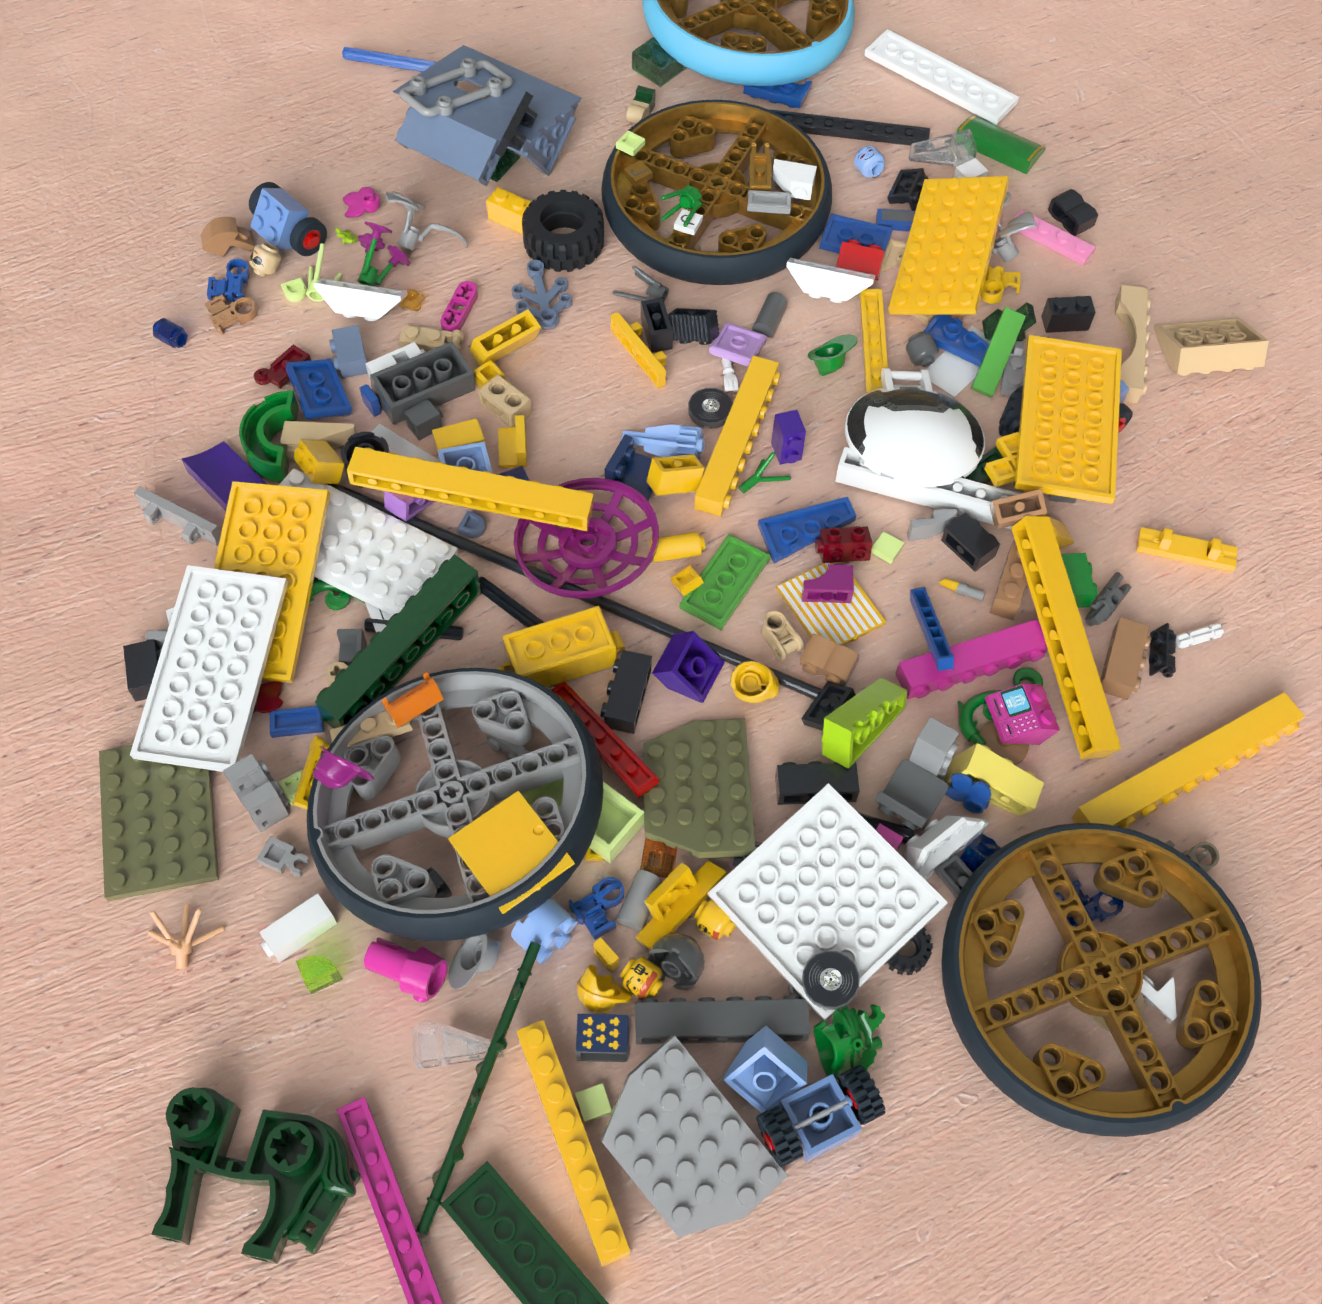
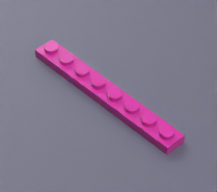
M362 1097L337 1109L407 1303L444 1304L367 1099Z

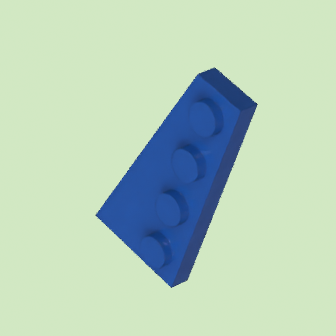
M844 497L758 520V528L775 564L814 543L816 539H819L820 529L842 528L856 520V513L849 498Z

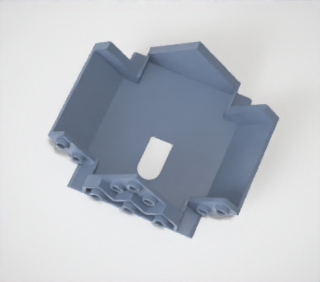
M462 45L417 75L426 80L460 68L463 59L471 58L475 62L479 60L491 62L509 75L513 80V84L511 87L503 90L501 96H489L484 100L478 99L454 108L453 113L449 116L438 114L426 117L410 107L406 112V118L397 132L396 142L404 148L413 149L487 186L500 159V156L495 154V151L525 92L533 95L528 107L538 114L531 128L519 124L517 130L526 136L520 151L509 146L507 148L519 153L541 173L547 176L550 175L576 120L573 115L578 103L581 101V97L465 45ZM486 69L477 70V74L474 77L461 76L428 88L425 95L417 96L411 94V96L425 107L431 108L436 106L440 96H448L452 100L468 94V92L456 87L459 81H468L484 88L489 79L496 76ZM409 80L393 92L399 95V92L402 88L410 86L411 80Z

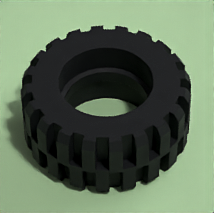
M560 190V192L549 191L547 195L542 194L537 197V200H533L523 213L522 231L524 248L531 259L542 261L545 269L550 270L551 268L555 272H561V270L572 272L576 268L580 270L586 264L590 265L601 254V250L604 247L603 213L594 200H590L587 195H580L577 191L573 190L571 192H566V190ZM558 228H571L576 230L568 234H556L550 232Z

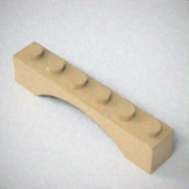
M1122 284L1116 297L1115 316L1127 332L1131 352L1129 358L1121 365L1120 380L1124 381L1129 387L1124 402L1137 404L1141 395L1144 396L1147 390V382H1144V378L1148 371V365L1145 364L1149 353V348L1146 347L1150 332L1146 328L1150 321V314H1147V311L1150 308L1151 298H1148V288Z

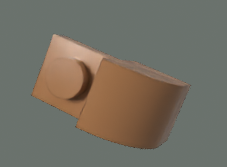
M234 217L216 218L210 221L201 233L203 251L224 257L231 245L250 252L255 246L252 231L237 226L236 218Z

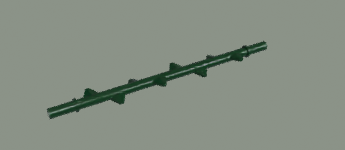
M530 941L521 967L517 969L519 972L485 1058L476 1065L477 1078L441 1169L432 1175L434 1186L430 1197L426 1199L428 1202L416 1229L419 1233L428 1235L437 1209L442 1203L441 1199L456 1162L464 1157L463 1143L498 1054L507 1047L505 1036L528 978L532 975L531 970L541 947L538 943Z

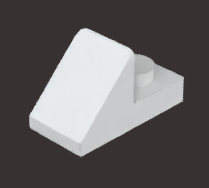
M1143 974V984L1140 993L1145 996L1144 1000L1150 1006H1155L1167 1017L1165 1020L1170 1024L1177 1017L1174 977L1157 992L1154 989L1155 984Z

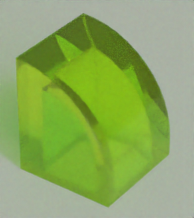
M307 956L296 961L305 986L311 994L343 980L336 966L327 958Z

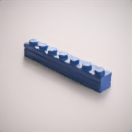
M926 588L910 589V602L937 670L954 669V656Z

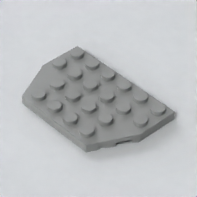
M675 1035L670 1036L627 1075L617 1104L614 1105L609 1123L606 1125L600 1139L678 1237L745 1218L788 1177Z

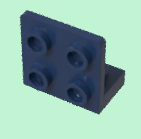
M625 434L604 469L605 479L622 482L637 490L649 501L653 490L646 481L652 458L636 453V449L633 447V437Z

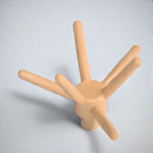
M188 903L184 904L181 937L173 938L155 911L150 912L151 917L164 936L153 930H150L148 934L171 947V955H176L177 969L188 967V954L192 953L193 946L223 932L225 929L223 926H220L191 941L202 910L201 908L196 909L188 929L190 908Z

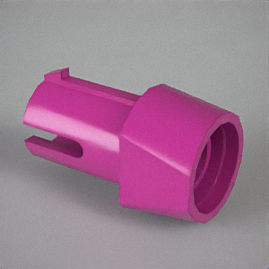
M379 937L376 942H371L364 958L365 969L399 982L401 992L412 994L413 998L419 1002H426L436 996L445 981L448 964L445 959L424 947H420L415 952Z

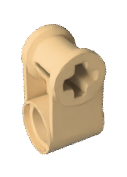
M773 610L765 614L761 634L778 660L783 661L787 655L796 650L800 652L804 649L801 637L781 612ZM774 624L777 625L778 628H772L769 625Z

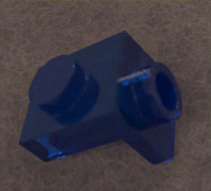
M981 833L968 845L960 858L973 873L988 857L1001 847L993 839Z

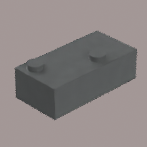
M453 341L370 374L372 390L379 398L381 407L393 425L405 420L404 411L426 399L433 406H439L475 391L474 372Z

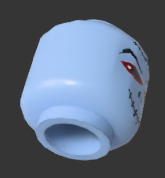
M874 146L861 148L854 159V166L867 178L878 176L885 164L883 155Z

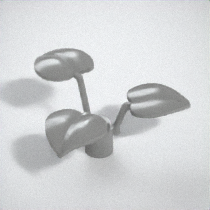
M394 191L392 193L386 192L387 202L402 203L408 210L405 227L398 244L414 251L417 241L422 242L430 230L436 229L458 237L466 248L468 247L467 241L457 231L437 223L430 224L419 235L420 230L411 225L415 210L419 212L420 209L418 207L424 210L425 207L404 194Z
M1009 192L1006 193L1003 207L1006 206L1011 199V194ZM1025 212L1015 217L1004 229L999 221L1000 237L995 241L996 246L993 247L992 252L994 255L999 253L1004 262L1013 259L1019 253L1010 235L1031 227H1037L1031 212Z

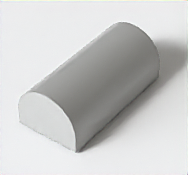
M644 870L637 871L616 918V923L638 932L642 931L650 914L644 901L662 883L658 876Z

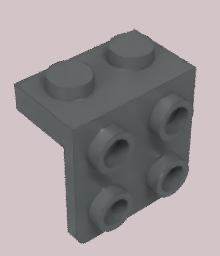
M905 759L900 763L884 791L878 793L875 801L879 804L877 809L890 817L894 813L902 818L901 823L913 831L916 828L923 831L949 787L945 781Z

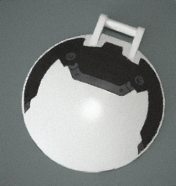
M882 368V388L868 392L860 397L851 406L847 414L845 436L853 454L859 455L865 461L864 465L878 475L884 473L894 477V482L919 487L951 484L954 482V479L971 474L984 454L985 437L978 420L957 400L932 390L929 372L926 369H920L917 372L890 371V368ZM892 380L919 381L920 386L893 385Z

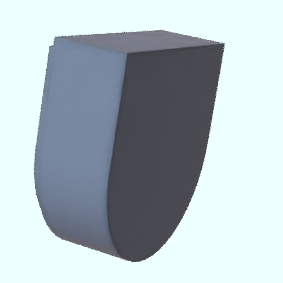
M467 511L457 531L458 534L478 538L484 534L486 525L481 515Z

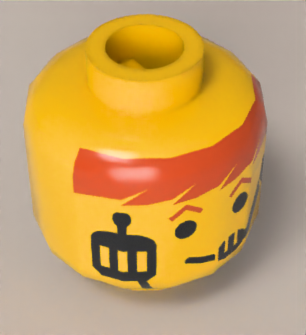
M712 899L709 901L704 900L694 916V919L697 920V929L714 940H719L724 935L729 937L736 927L729 916Z
M639 957L636 960L632 958L620 975L623 979V988L640 1000L646 999L650 995L656 997L664 985V982L660 980L662 977L661 968L645 957Z

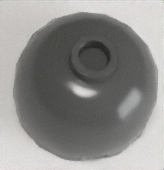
M678 933L665 935L659 938L648 952L650 955L647 959L662 970L660 980L664 981L665 976L676 982L673 987L677 989L688 990L693 988L704 970V954L697 941L688 935Z

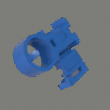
M239 258L230 260L226 266L227 280L226 278L215 280V277H209L207 287L208 300H212L213 295L224 296V294L227 301L233 302L245 297L243 285L244 283L248 284L250 276L247 262ZM237 267V274L230 272L233 268Z
M614 877L604 878L598 884L592 886L593 893L574 904L571 899L569 900V908L575 914V919L579 924H583V919L586 920L584 924L594 940L616 928L615 921H608L605 916L608 909L618 906L624 898L623 884ZM617 888L621 891L619 897L614 900L603 898L606 894Z

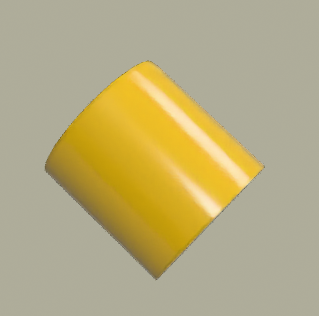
M491 359L473 371L474 380L480 389L497 375L505 379V374Z

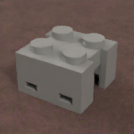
M250 754L223 770L243 806L248 810L260 832L265 831L289 816L285 808L289 803L276 780H273L263 760L257 762L254 756Z

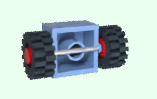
M859 1064L839 1074L837 1077L839 1083H837L834 1075L831 1074L780 1100L779 1105L756 1116L761 1135L765 1139V1144L780 1167L803 1157L805 1163L857 1137L862 1130L860 1124L865 1125L886 1113L884 1111V1101L879 1095L880 1091L876 1088L873 1078H870L869 1072L865 1070L863 1065Z

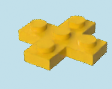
M1019 432L997 438L995 445L1003 458L986 463L985 471L995 487L1015 481Z

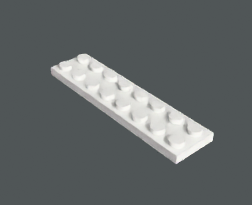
M888 29L865 49L864 56L995 125L1018 104V96Z

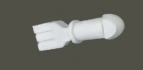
M722 358L724 391H738V380L736 375H734L732 361Z

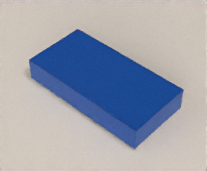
M317 706L270 712V735L272 738L324 732V721Z

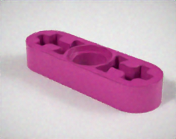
M464 281L457 286L441 317L442 330L453 332V330L462 329L478 297L475 283ZM457 305L465 306L463 310L458 311L454 309Z

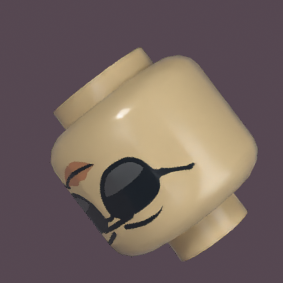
M268 242L256 244L249 258V264L254 268L253 272L262 277H265L266 274H275L281 261L279 249Z

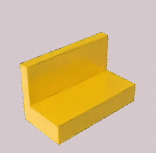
M524 415L515 416V427L498 428L499 468L527 467Z

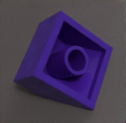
M694 631L674 633L652 674L667 689L703 703L725 662Z

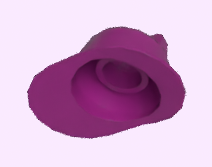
M320 746L324 752L316 764L313 776L326 787L331 789L344 787L356 776L370 781L374 780V777L363 768L332 754Z

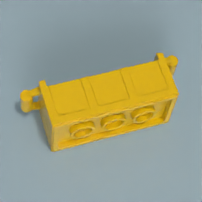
M596 606L502 635L507 662L496 669L506 671L505 669L510 667L512 673L530 678L548 688L563 681H570L613 667L616 655L625 650V645L618 630L609 631L600 607Z

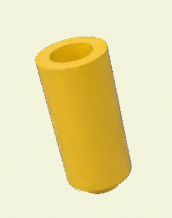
M698 532L659 537L657 551L652 562L701 556V551L705 550L704 537L699 536ZM649 539V547L651 549L652 539Z

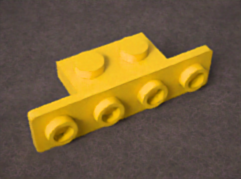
M707 861L693 875L690 868L681 862L644 901L653 918L636 935L637 941L651 949L659 938L674 933L708 897V892L727 876L726 871Z

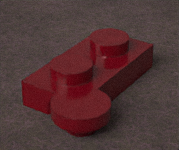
M293 344L271 363L270 369H258L254 373L255 382L259 385L272 383L281 389L290 380L286 371V363L311 361V357Z

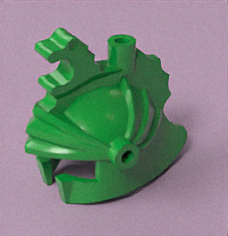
M871 1004L872 1013L869 1017L866 1011L859 1009L858 1013H856L853 1007L851 1009H848V1007H844L842 1010L836 1009L831 1024L826 1026V1021H821L813 1027L820 1062L827 1077L833 1074L837 1083H839L837 1080L839 1074L859 1064L863 1065L867 1071L868 1067L874 1063V1058L877 1054L876 1049L882 1048L880 1037L872 1038V1033L876 1028H879V1024L885 1018V1014L881 1012L880 1006Z

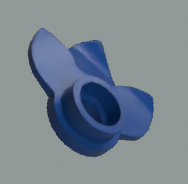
M952 774L951 782L953 786H949L946 795L955 801L963 802L964 808L972 813H983L988 808L989 798L991 797V790L987 784L982 781L973 782L965 774Z

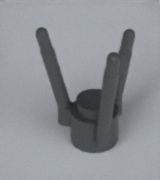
M633 266L632 269L636 271L635 275L649 285L646 291L649 297L613 291V295L638 301L663 298V301H665L669 288L654 280L637 266Z

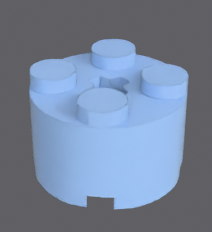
M549 898L540 907L529 913L524 923L520 921L516 923L511 937L526 952L530 941L540 944L541 947L536 961L543 965L549 960L557 947L561 950L571 940L569 933L575 928L577 921L554 899Z

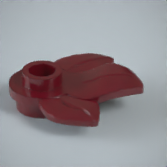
M272 681L260 685L253 713H270L282 706L283 700L279 698L282 691V682Z

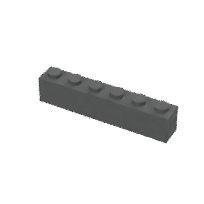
M797 995L785 996L782 1000H772L770 996H758L755 1000H743L742 997L734 996L728 997L726 1001H715V998L702 997L698 1001L687 1002L685 998H672L669 1002H658L657 999L646 998L642 999L639 1003H635L636 1045L663 1044L672 1035H675L681 1044L746 1042L765 1026L771 1029L783 1041H807L810 1035L808 1002L805 999H800V996Z

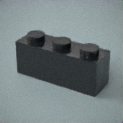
M622 650L620 659H615L613 673L616 675L614 681L610 680L608 683V703L603 702L600 717L604 718V722L612 730L635 734L652 670V656Z
M812 761L808 764L786 762L782 765H777L775 782L778 805L806 804L828 783L847 802H857L860 790L856 762L849 769L836 762L822 763L820 761Z

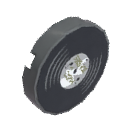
M704 388L691 396L688 402V415L700 427L710 426V429L724 426L733 401L723 390Z
M823 951L815 954L806 963L802 973V986L805 995L814 1005L820 1008L836 1010L846 1007L854 1000L859 989L860 975L855 963L848 956L838 951Z

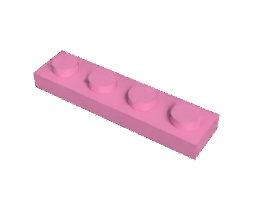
M1021 209V211L1015 217L1025 213L1026 211ZM1034 215L1037 227H1031L1018 232L1081 265L1087 262L1095 250V246Z

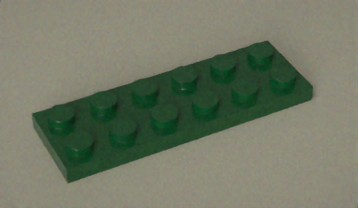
M488 1161L440 1204L522 1304H609Z

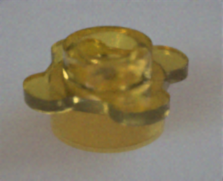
M413 289L407 290V296L400 302V307L402 309L408 308L409 310L419 311L421 309V302L425 300L424 295L419 294L418 291Z

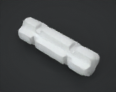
M1214 623L1209 625V627L1204 626L1188 631V633L1178 634L1176 636L1177 647L1182 649L1189 647V644L1196 645L1209 641L1210 638H1219L1224 633V629L1220 623Z

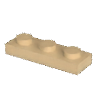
M386 711L379 713L374 718H366L360 724L361 730L348 743L347 747L350 748L356 744L383 735L392 738L412 731L411 720L398 728ZM345 725L330 730L332 742Z

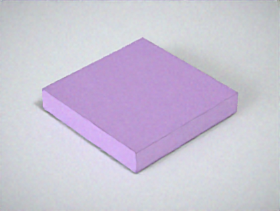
M726 322L719 332V336L715 338L710 346L709 353L749 367L753 355L758 356L765 345L767 336Z

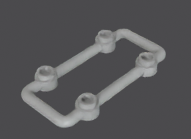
M465 58L462 60L460 68L425 80L421 76H414L410 81V86L402 88L399 96L423 116L432 117L438 114L449 116L453 113V109L486 96H501L503 90L512 86L513 80L509 75L487 60L475 62L471 58ZM486 69L496 76L489 79L486 87L451 100L448 96H440L436 106L431 108L425 107L411 96V94L417 96L425 95L428 88L461 76L474 77L477 74V70Z

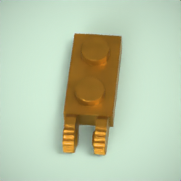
M751 143L749 190L771 192V153L769 143H764L763 153H757L756 143Z

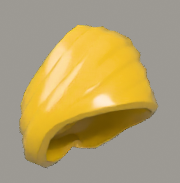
M744 661L738 664L731 674V687L734 690L735 696L742 701L760 703L779 695L780 684L778 678L766 665L755 661Z

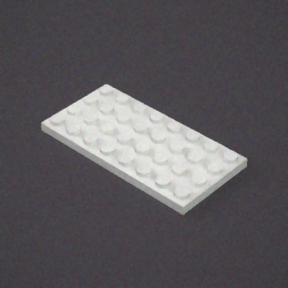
M293 469L278 485L321 489L330 492L314 577L390 615L399 613L405 607L408 598L416 595L422 589L425 580L429 577L432 578L445 560H449L454 554L458 555V548L327 484L312 483L306 474L296 469Z
M187 565L130 753L133 759L222 772L224 769L240 761L288 586L286 578Z

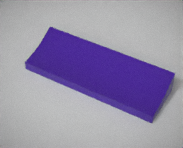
M224 441L202 453L182 458L187 472L225 511L232 481L268 485Z

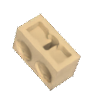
M499 375L478 390L480 405L508 427H515V416L524 415L526 419L532 414L530 397L526 393L520 392L509 380H504Z

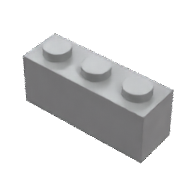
M930 717L917 737L909 761L943 780L959 747V744L955 743L959 733Z

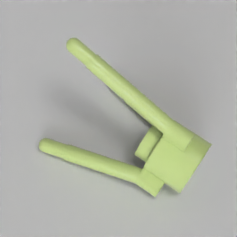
M323 243L320 244L314 279L313 266H309L306 295L311 300L317 302L324 300L314 288V283L321 279L319 276L325 246ZM339 272L334 280L339 281L342 273Z

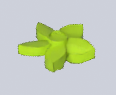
M337 227L335 228V231L338 233L336 237L343 238L342 244L345 245L346 242L351 244L352 242H359L358 236L351 234L350 230L342 231Z

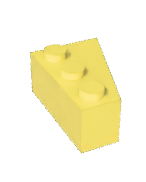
M978 743L953 758L943 780L949 787L952 783V774L960 773L969 776L973 782L982 781L991 790L990 804L1019 816L1035 810L1044 782L1037 779L1033 773L1020 769L1011 760L1000 757L992 752L989 747Z

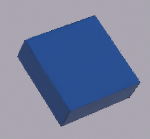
M365 384L359 387L363 403L373 416L381 414L379 398L369 385Z

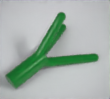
M772 452L766 460L762 459L755 473L738 486L743 494L758 482L786 481L791 479V476H760L774 458L775 452Z

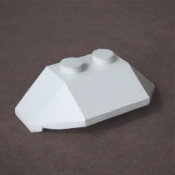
M790 258L787 262V268L804 293H809L808 296L812 298L828 297L830 301L836 303L848 301L871 286L876 276Z
M321 278L314 283V288L335 313L343 314L347 318L360 316L364 317L367 321H377L407 296V291L325 278Z
M946 815L940 821L935 819L925 828L926 832L919 837L916 834L906 843L907 849L903 858L927 880L935 873L934 869L955 853L958 855L979 838L989 823L985 819Z

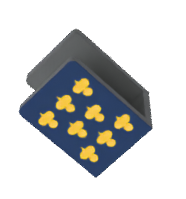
M577 1014V1061L627 1062L628 1015Z

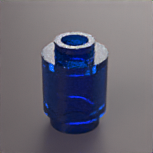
M161 318L153 325V336L172 348H181L186 344L188 334L181 326L166 318Z

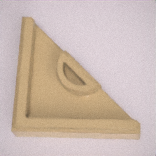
M889 240L881 271L901 265L906 247L905 242Z

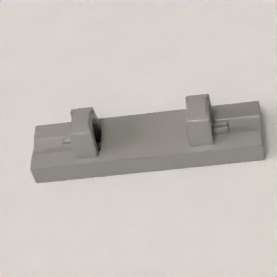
M141 486L134 492L140 507L145 509L142 514L147 522L154 525L162 517L183 528L184 530L181 534L184 540L190 544L195 543L201 537L216 546L219 545L221 533L217 525Z

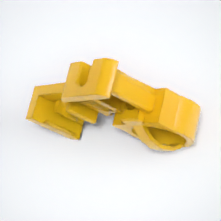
M988 266L986 281H984L981 293L982 300L988 304L999 303L1003 299L1004 287L1008 288L1009 285L1012 288L1015 287L1016 293H1020L1021 272H1004L1003 274L1002 266H996V268Z

